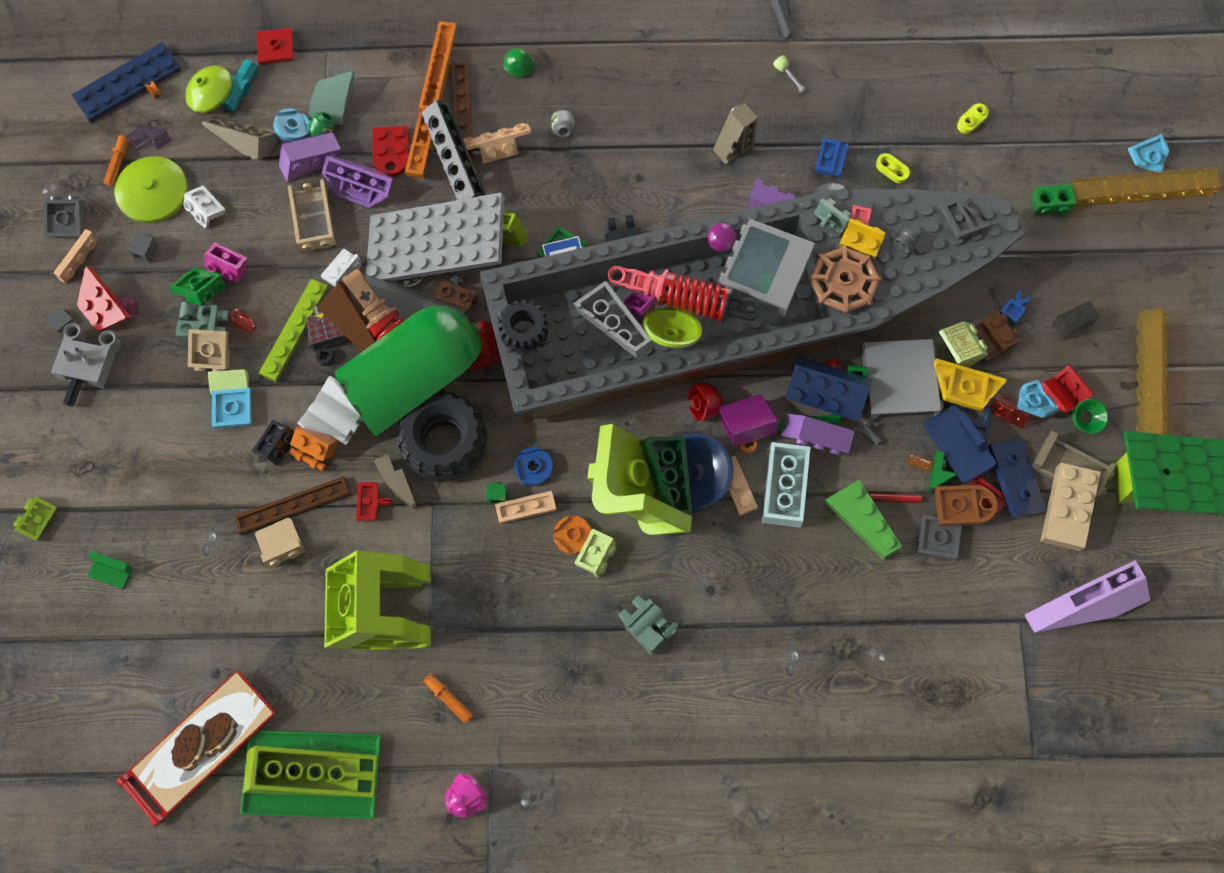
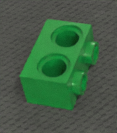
M1072 184L1035 187L1031 195L1035 215L1067 214L1072 211L1076 204Z

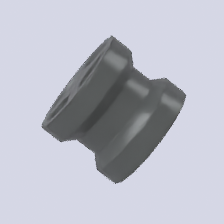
M903 229L900 237H897L893 243L900 252L908 254L912 249L911 247L917 244L918 237L912 231Z

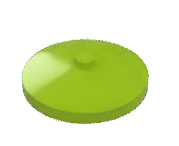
M145 157L132 162L121 172L115 184V199L121 211L128 218L144 224L159 223L171 218L182 208L185 193L188 192V182L181 168L173 161L164 157Z

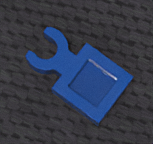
M1021 290L1016 294L1015 300L1010 298L1000 311V314H1005L1008 321L1014 325L1026 310L1024 306L1031 299L1030 296L1025 300L1021 299L1020 295L1023 292Z

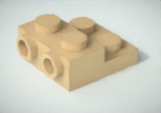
M189 329L188 367H194V371H206V368L213 369V372L228 369L230 366L228 331Z

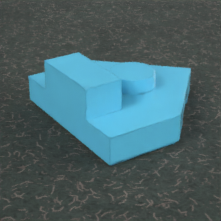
M1160 134L1130 147L1128 151L1136 166L1159 175L1163 171V165L1168 156L1169 148L1163 135Z
M1038 380L1024 384L1021 387L1017 409L1041 418L1053 415L1059 411L1054 400L1044 393L1043 387Z

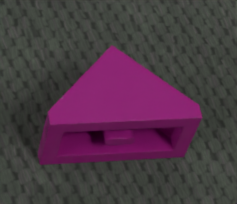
M632 292L622 302L641 325H643L646 314L654 310L656 306L654 297L644 296Z

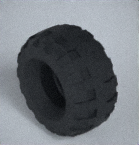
M436 392L403 416L397 428L398 447L406 464L414 473L429 481L431 479L438 482H447V480L463 478L464 474L471 473L477 467L478 462L482 460L485 454L487 431L483 417L470 400L465 397H459L455 393L445 392V394H439V392ZM441 425H451L459 429L461 433L460 441L450 451L438 453L427 448L426 438L434 428Z

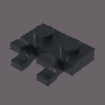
M633 215L626 216L627 230L617 231L615 218L608 219L609 233L604 234L605 242L641 234V228H635Z

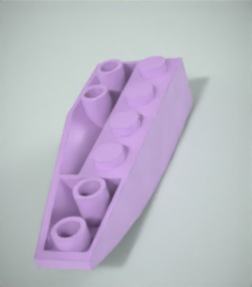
M1135 560L1025 614V617L1034 633L1115 618L1150 601L1147 580Z

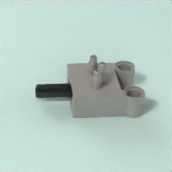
M70 323L65 326L63 331L64 338L51 373L57 379L70 382L63 401L64 405L69 407L75 405L82 384L104 389L116 352L120 350L122 345L119 338L112 331H104L100 334L99 342L101 346L84 343L87 338L86 333L77 324Z

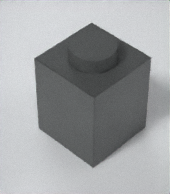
M136 232L128 252L133 259L150 264L158 248V243L153 235L146 232L144 234Z

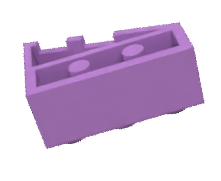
M333 132L281 145L279 167L288 183L322 168L326 156L339 158L341 148Z
M787 413L781 436L795 439L798 444L806 446L808 443L813 444L812 448L824 451V448L830 449L829 453L841 455V452L849 454L855 431L806 416Z

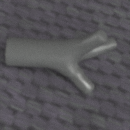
M864 422V428H852L853 431H859L867 435L875 445L882 441L872 430L870 422Z

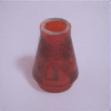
M236 308L228 317L231 324L246 331L248 334H252L257 328L243 309Z

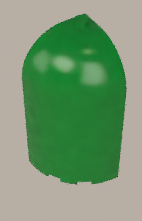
M441 305L426 307L414 313L336 370L335 376L341 387L345 386L348 393L345 395L353 407L358 406L362 414L361 419L373 434L377 436L465 372L482 350L483 341L479 334L482 331L475 322L472 324L463 313L452 307Z

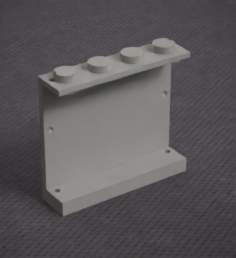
M932 339L864 342L862 347L863 366H868L867 377L872 379L867 396L869 420H877L878 415L934 412L935 416L943 410V400L939 398L941 389L933 364L937 356L936 346H933Z

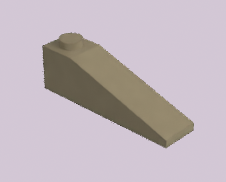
M220 119L202 121L203 126L242 154L250 156L253 160H262L263 157L270 156L280 139L275 130L270 128L251 129V125L248 124L235 125V122Z

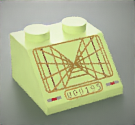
M963 321L939 331L958 364L970 367L988 356L986 351L988 349L987 345L982 339L979 340L976 335L978 331L972 323Z

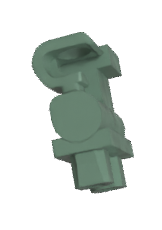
M182 302L175 336L180 343H187L189 329L227 331L226 327H219L220 322L229 323L230 313L226 310H220L217 305H202L195 309V307ZM188 316H191L192 319H197L198 321H187Z
M638 595L632 601V604L638 610L632 614L625 608L619 613V617L624 623L625 629L653 656L665 644L664 641H667L679 629L677 623L667 624V621L664 619V612L650 598L646 600ZM657 626L662 636L657 634L652 627Z

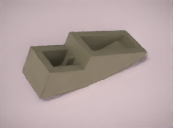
M389 455L375 459L374 462L382 478L393 493L406 505L414 510L417 509L403 469L395 471Z

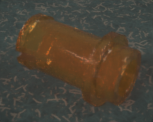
M917 453L910 455L907 465H910V468L916 467L930 473L934 461L919 457Z

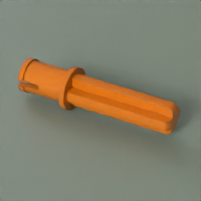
M119 135L116 147L112 149L113 155L103 181L107 186H114L123 158L127 155L125 152L130 139L126 136Z
M433 673L424 679L423 683L435 693V697H439L464 723H467L472 718L473 714L447 689V685H443Z

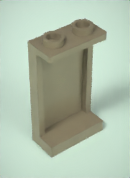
M1051 431L1033 461L1032 469L1051 480L1054 479L1055 469L1060 463L1099 471L1100 477L1095 500L1098 497L1102 498L1107 490L1104 487L1106 482H1110L1115 474L1112 471L1115 464L1106 465L1057 439L1059 434Z

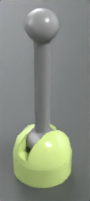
M784 55L779 57L773 64L775 68L779 71H786L798 86L799 92L804 93L806 91L805 86H801L788 69V59Z

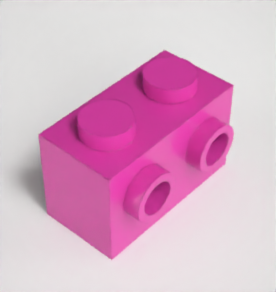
M214 242L205 253V269L210 272L220 273L226 280L237 284L247 273V257Z

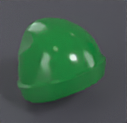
M511 49L504 58V68L513 77L525 78L532 74L535 69V61L532 55L523 49Z

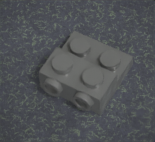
M68 196V200H61V197H50V200H43L44 237H80L82 235V219H85V203L83 200H79V197Z

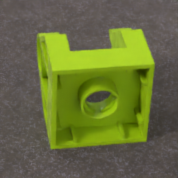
M356 550L326 569L324 648L375 651L419 649L431 646L430 626L418 624L405 618L380 616V589L420 588L423 583H430L431 566L404 555Z

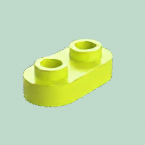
M983 104L973 105L960 117L957 124L959 131L964 134L972 133L986 120L989 114L988 108Z
M887 153L881 154L877 159L876 167L881 173L895 183L907 181L910 171L902 162Z

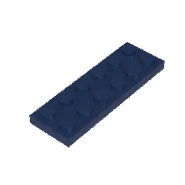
M161 42L71 95L91 123L147 90L145 85H150L151 81L157 85L182 69L165 44Z

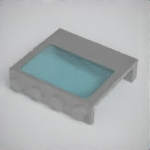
M749 219L747 225L743 224L740 235L742 237L740 241L736 240L732 250L734 251L733 257H728L725 265L727 270L725 273H721L718 284L721 285V288L732 286L734 291L778 307L777 314L785 317L811 257L815 243Z

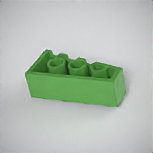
M860 480L825 500V505L833 510L883 560L901 550V544Z

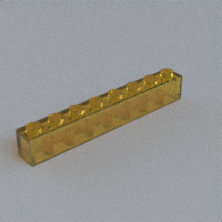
M1207 166L1200 169L1185 168L1177 171L1170 169L1163 172L1149 171L1141 174L1133 172L1127 175L1113 174L1104 177L1097 175L1091 178L1076 177L1071 179L1069 183L1073 187L1076 202L1074 207L1213 196L1221 188L1217 167L1209 168Z
M1163 308L1139 311V318L1136 319V325L1139 329V335L1136 336V343L1139 347V353H1136V360L1139 364V370L1136 371V378L1139 382V388L1136 389V396L1139 399V406H1136V414L1139 417V424H1136V432L1168 434L1167 314Z

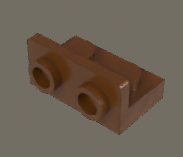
M442 281L435 295L436 300L468 310L471 308V305H477L478 302L476 292Z

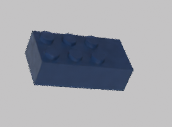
M798 356L785 399L859 421L872 379Z

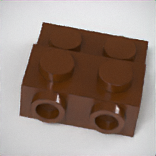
M998 311L975 325L978 331L977 337L979 340L982 339L988 348L986 349L988 356L982 359L985 364L1014 348L1020 341L1017 330L1011 329L1007 324L1008 318L1006 315L1000 314Z

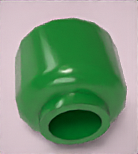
M326 112L316 113L308 124L312 137L331 133L335 127L332 116Z

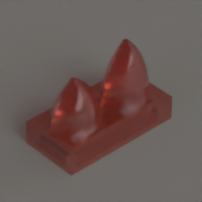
M1010 393L997 394L991 404L993 414L1020 429H1023L1031 416V413L1017 409L1018 405L1012 402Z

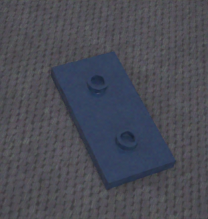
M1023 440L997 442L987 445L990 454L996 461L994 468L1011 518L1047 512Z

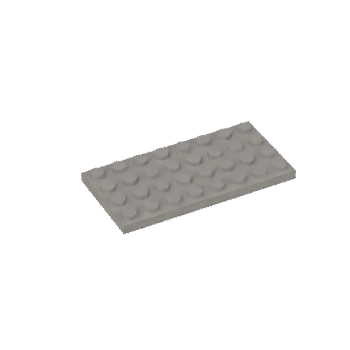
M502 193L371 215L366 275L390 282L501 264L505 196Z

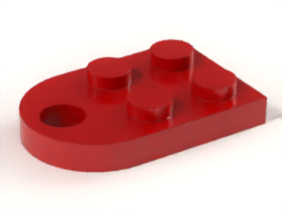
M408 126L372 127V160L375 169L384 172L390 177L401 175L406 169L409 157ZM389 165L396 166L395 169L391 171L386 169Z

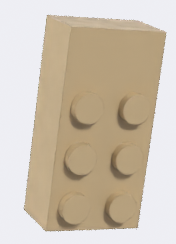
M1060 463L1056 467L1040 542L1076 551H1081L1085 548L1100 477L1099 471Z

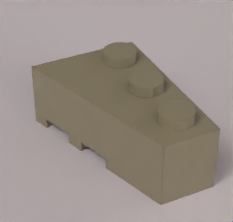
M745 103L735 106L730 111L713 149L726 165L755 144L758 117Z

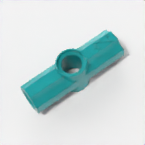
M244 60L237 74L232 75V88L227 99L221 104L222 107L231 112L235 111L242 97L249 94L251 82L259 70L258 65L251 60Z

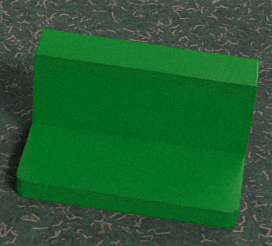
M91 551L89 559L93 561V564L87 576L105 584L124 589L133 567L127 563Z

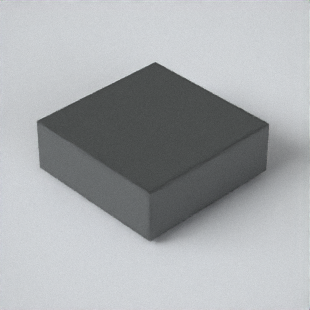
M61 307L46 318L59 333L64 330L65 326L74 322Z

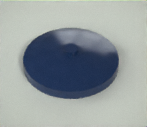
M700 433L682 435L685 436L692 511L709 509L718 504L731 487L733 480L732 459L726 448L719 441L708 435Z

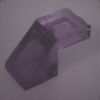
M140 126L125 136L134 150L149 140L158 150L172 140L165 128Z

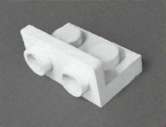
M204 186L185 193V209L204 228L209 227L210 220L225 214V208Z
M343 249L321 274V278L335 287L348 274L357 268L360 269L362 262L359 255H353Z

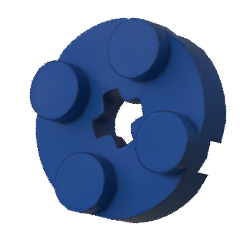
M530 447L524 449L514 462V470L522 484L539 486L551 478L553 463L547 452L537 447ZM533 462H535V465H539L536 471L528 469Z

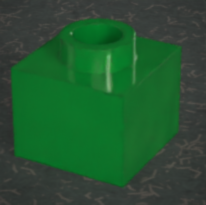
M492 482L490 485H486V501L488 505L507 501L506 484Z

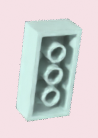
M771 442L762 523L801 528L804 517L810 447Z

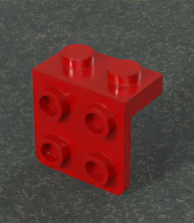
M1071 364L1055 377L1044 380L1041 383L1044 393L1052 397L1056 407L1065 413L1074 410L1078 403L1095 395V392Z

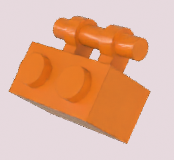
M299 426L296 427L290 445L299 450L292 448L289 454L300 462L304 461L310 464V467L313 469L324 471L326 464L321 461L334 456L339 440L329 434Z

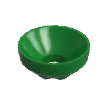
M1083 400L1073 410V423L1083 433H1098L1107 425V409L1098 400ZM1083 412H1087L1090 415L1088 423L1083 422L1081 419Z

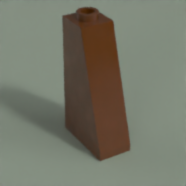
M340 281L317 308L357 348L364 351L377 341V337H374L370 330L366 328L370 321L367 319V316L362 314L364 308L344 281Z

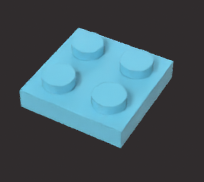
M250 388L212 391V427L214 429L252 426V391Z

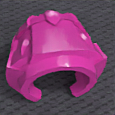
M458 773L453 784L448 787L445 794L447 811L457 817L468 818L475 815V813L487 809L486 802L488 797L481 786L471 775Z

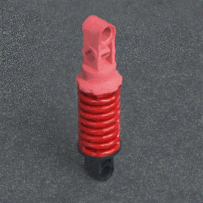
M614 266L608 271V278L614 286L637 293H644V296L654 297L656 299V306H663L664 304H666L667 308L674 306L675 310L689 311L690 314L696 312L698 316L702 314L706 318L710 316L711 319L721 321V323L725 322L728 315L748 321H753L759 316V305L755 301L733 296L732 286L721 288V285L716 284L713 289L712 282H709L707 287H705L706 281L702 280L700 285H698V279H693L691 283V277H686L684 281L683 275H679L677 280V274L669 272V270H665L662 275H659L654 271H650L647 274L639 270ZM621 272L623 276L621 280L614 281L612 279L613 274ZM748 306H753L756 309V313L749 316L745 313V309Z

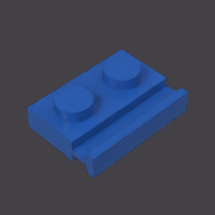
M823 138L814 172L829 176L835 175L837 178H840L849 144H842L840 141Z

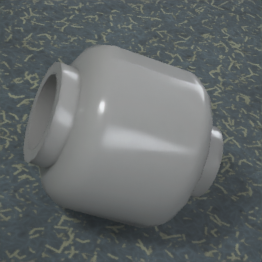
M560 110L553 114L551 124L554 134L560 137L571 135L575 130L573 114L566 110Z

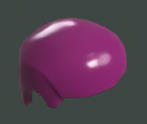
M717 223L711 227L707 239L711 248L719 252H727L733 248L737 240V234L730 224Z

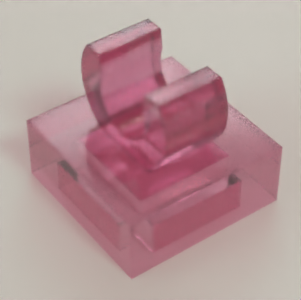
M118 295L116 298L130 316L136 317L138 314V297Z

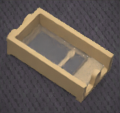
M324 179L320 180L321 187L312 189L309 183L303 184L304 190L294 192L291 185L288 186L296 243L300 252H310L313 249L329 248L332 245H336L328 191Z

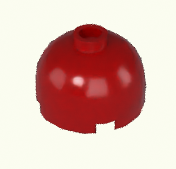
M697 383L691 385L688 390L687 398L692 404L689 410L696 421L710 420L719 413V407H721L723 398L713 385Z

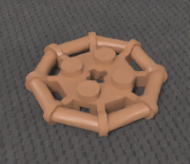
M842 246V248L825 254L820 253L817 256V261L811 275L808 276V281L811 282L817 295L818 303L840 310L843 314H847L848 311L865 305L870 306L873 303L872 299L878 285L882 282V278L878 275L871 261L872 257L869 254L864 255L849 249L847 246ZM842 256V259H840L839 262L835 263V261H830L831 259ZM847 256H848V257H851V258H853V259H856V260H858V261H860V262L857 263V262H855V261H852V260H850V259H847ZM823 265H826L828 267L826 274L819 275ZM862 266H866L870 276H866L863 273ZM847 275L850 281L843 282L840 277ZM819 281L825 282L827 292H823ZM865 282L871 283L867 293L862 290ZM835 295L843 299V303L831 299L829 296ZM856 295L861 297L859 300L848 303V299Z

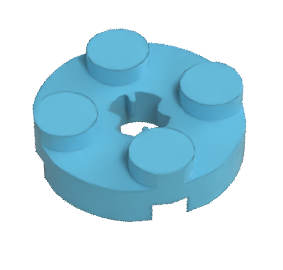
M292 108L283 109L278 112V115L275 116L273 127L276 134L280 136V140L283 142H293L307 138L310 121L305 114L301 115L297 113L298 110ZM289 123H293V125H296V126H295V127H290V126H289Z

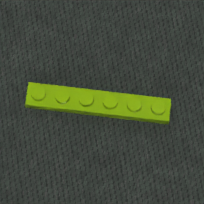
M313 279L310 280L259 371L260 376L278 382L308 327L307 318L315 315L314 307L322 302L329 289L328 285Z

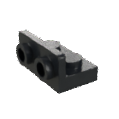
M272 420L252 452L278 466L291 447L290 443L294 431L289 426Z

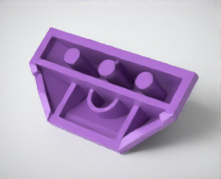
M326 156L322 174L336 196L368 208L389 197L393 178L384 172L350 160Z

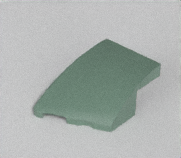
M355 71L346 72L317 82L311 99L309 119H312L316 113L326 112L332 116L334 124L344 125L346 107L349 105L350 88H353Z

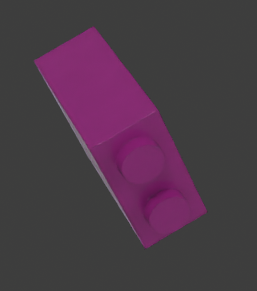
M762 394L719 407V421L734 447L777 433L778 417L775 413H772L769 401L765 400Z

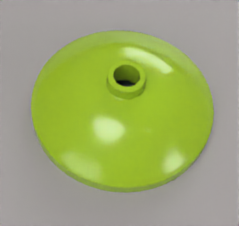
M212 65L199 70L191 78L186 88L185 98L188 106L198 113H207L218 108L227 99L232 88V76L229 71L219 65Z
M667 307L657 308L646 314L643 320V330L649 338L664 347L685 348L695 344L701 337L702 327L700 322L693 315L682 310Z

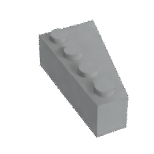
M606 281L574 303L579 314L637 359L654 348L652 340Z

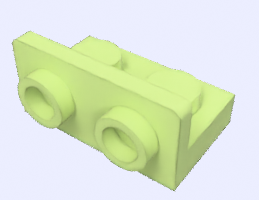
M592 529L575 561V565L593 573L595 577L599 578L600 574H603L607 568L609 557H612L616 551L614 539Z

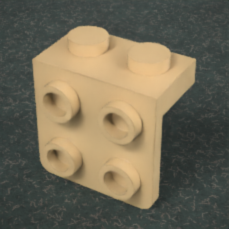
M286 518L255 533L262 551L260 556L268 568L275 567L283 561L295 558L305 552L293 521L290 518Z

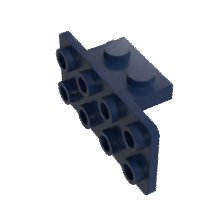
M956 405L950 406L924 422V428L939 450L944 452L945 459L962 483L966 484L996 466V461L986 448V436L981 430L978 432L975 428L976 422L971 415L967 416L964 411L961 412Z

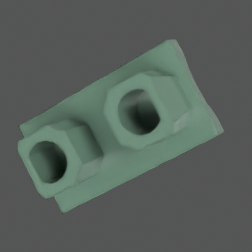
M821 199L814 212V215L822 220L820 226L825 228L829 225L841 234L848 224L851 213L847 210L839 211L836 208V202L832 199L827 201Z

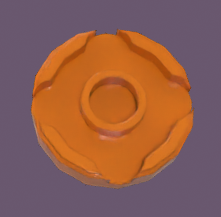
M580 516L564 517L555 526V544L559 550L566 554H579L592 531L591 526Z

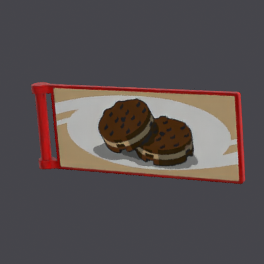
M235 671L129 771L120 776L116 783L128 792L149 817L152 826L156 828L274 717L276 712L239 671ZM132 777L138 781L162 810L160 814L157 815L131 784L130 779Z

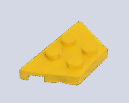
M937 358L933 363L944 401L981 411L1007 380Z

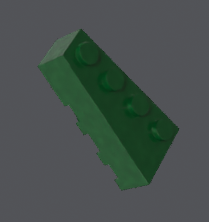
M685 436L648 437L641 440L640 444L659 501L687 515H691L692 505Z

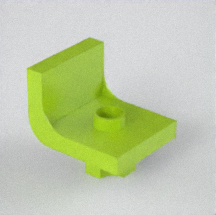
M614 424L600 426L596 463L589 464L587 478L593 483L592 502L595 509L607 515L624 513L638 520L641 530L649 535L690 532L691 516L654 499L655 487L640 444L642 439Z

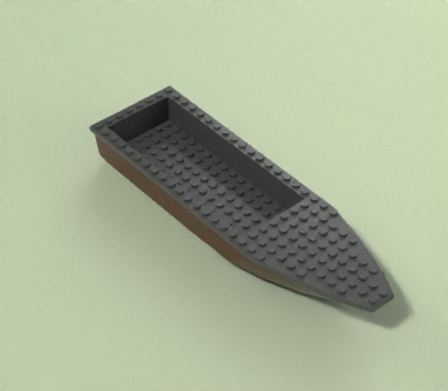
M915 189L827 190L481 271L480 276L515 415L521 414L524 421H531L816 351L856 332L873 329L944 293L991 264L1022 238L1024 233L1011 200L965 192ZM821 199L826 201L828 199L834 200L839 211L847 210L851 213L853 205L872 209L868 226L878 227L886 233L876 259H871L878 275L882 278V282L878 285L872 299L873 303L870 306L865 305L848 311L847 314H843L842 311L825 304H819L811 282L808 281V276L811 275L817 261V256L820 253L825 254L842 248L839 246L844 232L839 234L829 225L822 228L820 226L822 220L814 215ZM960 199L969 208L975 210L978 213L977 216L983 221L991 222L992 226L990 229L957 240L940 207L944 203ZM749 219H753L815 243L811 257L785 317L777 314L778 307L733 290V296L755 301L759 305L758 318L748 321L728 315L725 322L721 323V321L711 319L710 316L708 318L704 317L703 314L698 316L695 312L691 315L701 324V337L695 344L685 348H668L652 341L654 348L637 359L579 314L574 306L576 301L604 281L609 284L623 302L633 291L614 286L610 282L608 271L614 266L639 270L647 274L650 271H654L659 275H662L665 270H669V272L677 274V280L679 275L684 276V281L689 276L691 277V283L695 278L699 280L698 285H700L702 280L706 281L705 287H707L709 282H712L714 289L715 285L718 284L721 273H725L727 270L725 265L728 257H733L734 254L733 248L727 252H719L710 247L707 235L711 227L717 223L730 224L736 231L738 241L742 237L740 231L743 224L747 225ZM752 227L729 280L758 291L763 274L775 277L788 248L789 241ZM903 229L912 231L918 237L917 244L911 247L912 249L908 254L900 252L893 243L897 237H900ZM842 256L831 259L830 261H835V263L839 262L840 259H842ZM847 256V259H850V260L855 261V262H857V263L860 262V261H858V260H856V259H853V258ZM823 265L819 275L826 274L828 269L826 265ZM862 266L863 273L866 276H870L866 266ZM615 272L612 276V279L614 281L621 280L623 274L621 272ZM847 275L840 277L843 282L850 281ZM819 281L823 292H827L825 282ZM864 283L862 290L867 293L871 283ZM835 295L829 296V298L843 303L842 298ZM856 295L848 299V303L859 300L861 297ZM517 300L518 303L526 300L527 303L533 301L535 306L540 305L548 319L549 334H547V341H543L544 346L542 348L537 347L538 351H529L530 354H525V352L517 354L516 350L514 352L510 351L509 346L506 348L499 333L498 319L501 316L502 310H507L506 306L508 304L514 305V301ZM664 304L663 306H660V305H659V306H655V309H657V308H665V307H667V306H666V304ZM748 306L745 309V313L752 316L756 313V309L753 306ZM521 321L513 327V330L517 333L525 334L530 332L535 325L529 321Z

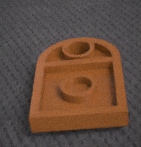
M941 486L934 489L939 526L985 524L993 518L997 511L996 497L989 489L983 486ZM985 500L989 501L992 505V508H984L981 502Z

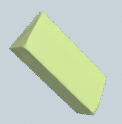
M244 369L208 372L210 394H212V391L248 388L249 374Z

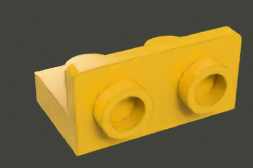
M849 219L839 246H847V248L864 255L869 254L872 257L871 259L875 260L886 233L880 228L868 226L860 220Z

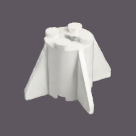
M329 376L316 396L315 401L297 424L305 429L329 434L347 445L352 437L350 433L354 435L360 426L358 421L362 422L363 420L361 419L362 414L358 407L351 405L345 395L347 393L338 381Z

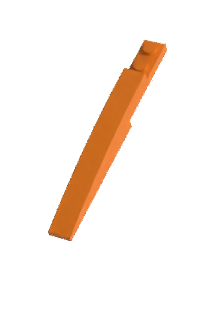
M439 21L418 107L419 115L405 169V175L409 177L424 178L429 153L432 152L434 142L424 122L422 111L435 100L443 101L456 23Z

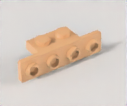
M521 123L517 124L514 128H502L495 133H483L480 137H468L463 139L467 150L479 147L483 163H488L517 155L518 151L514 138L530 134L531 129L528 124Z

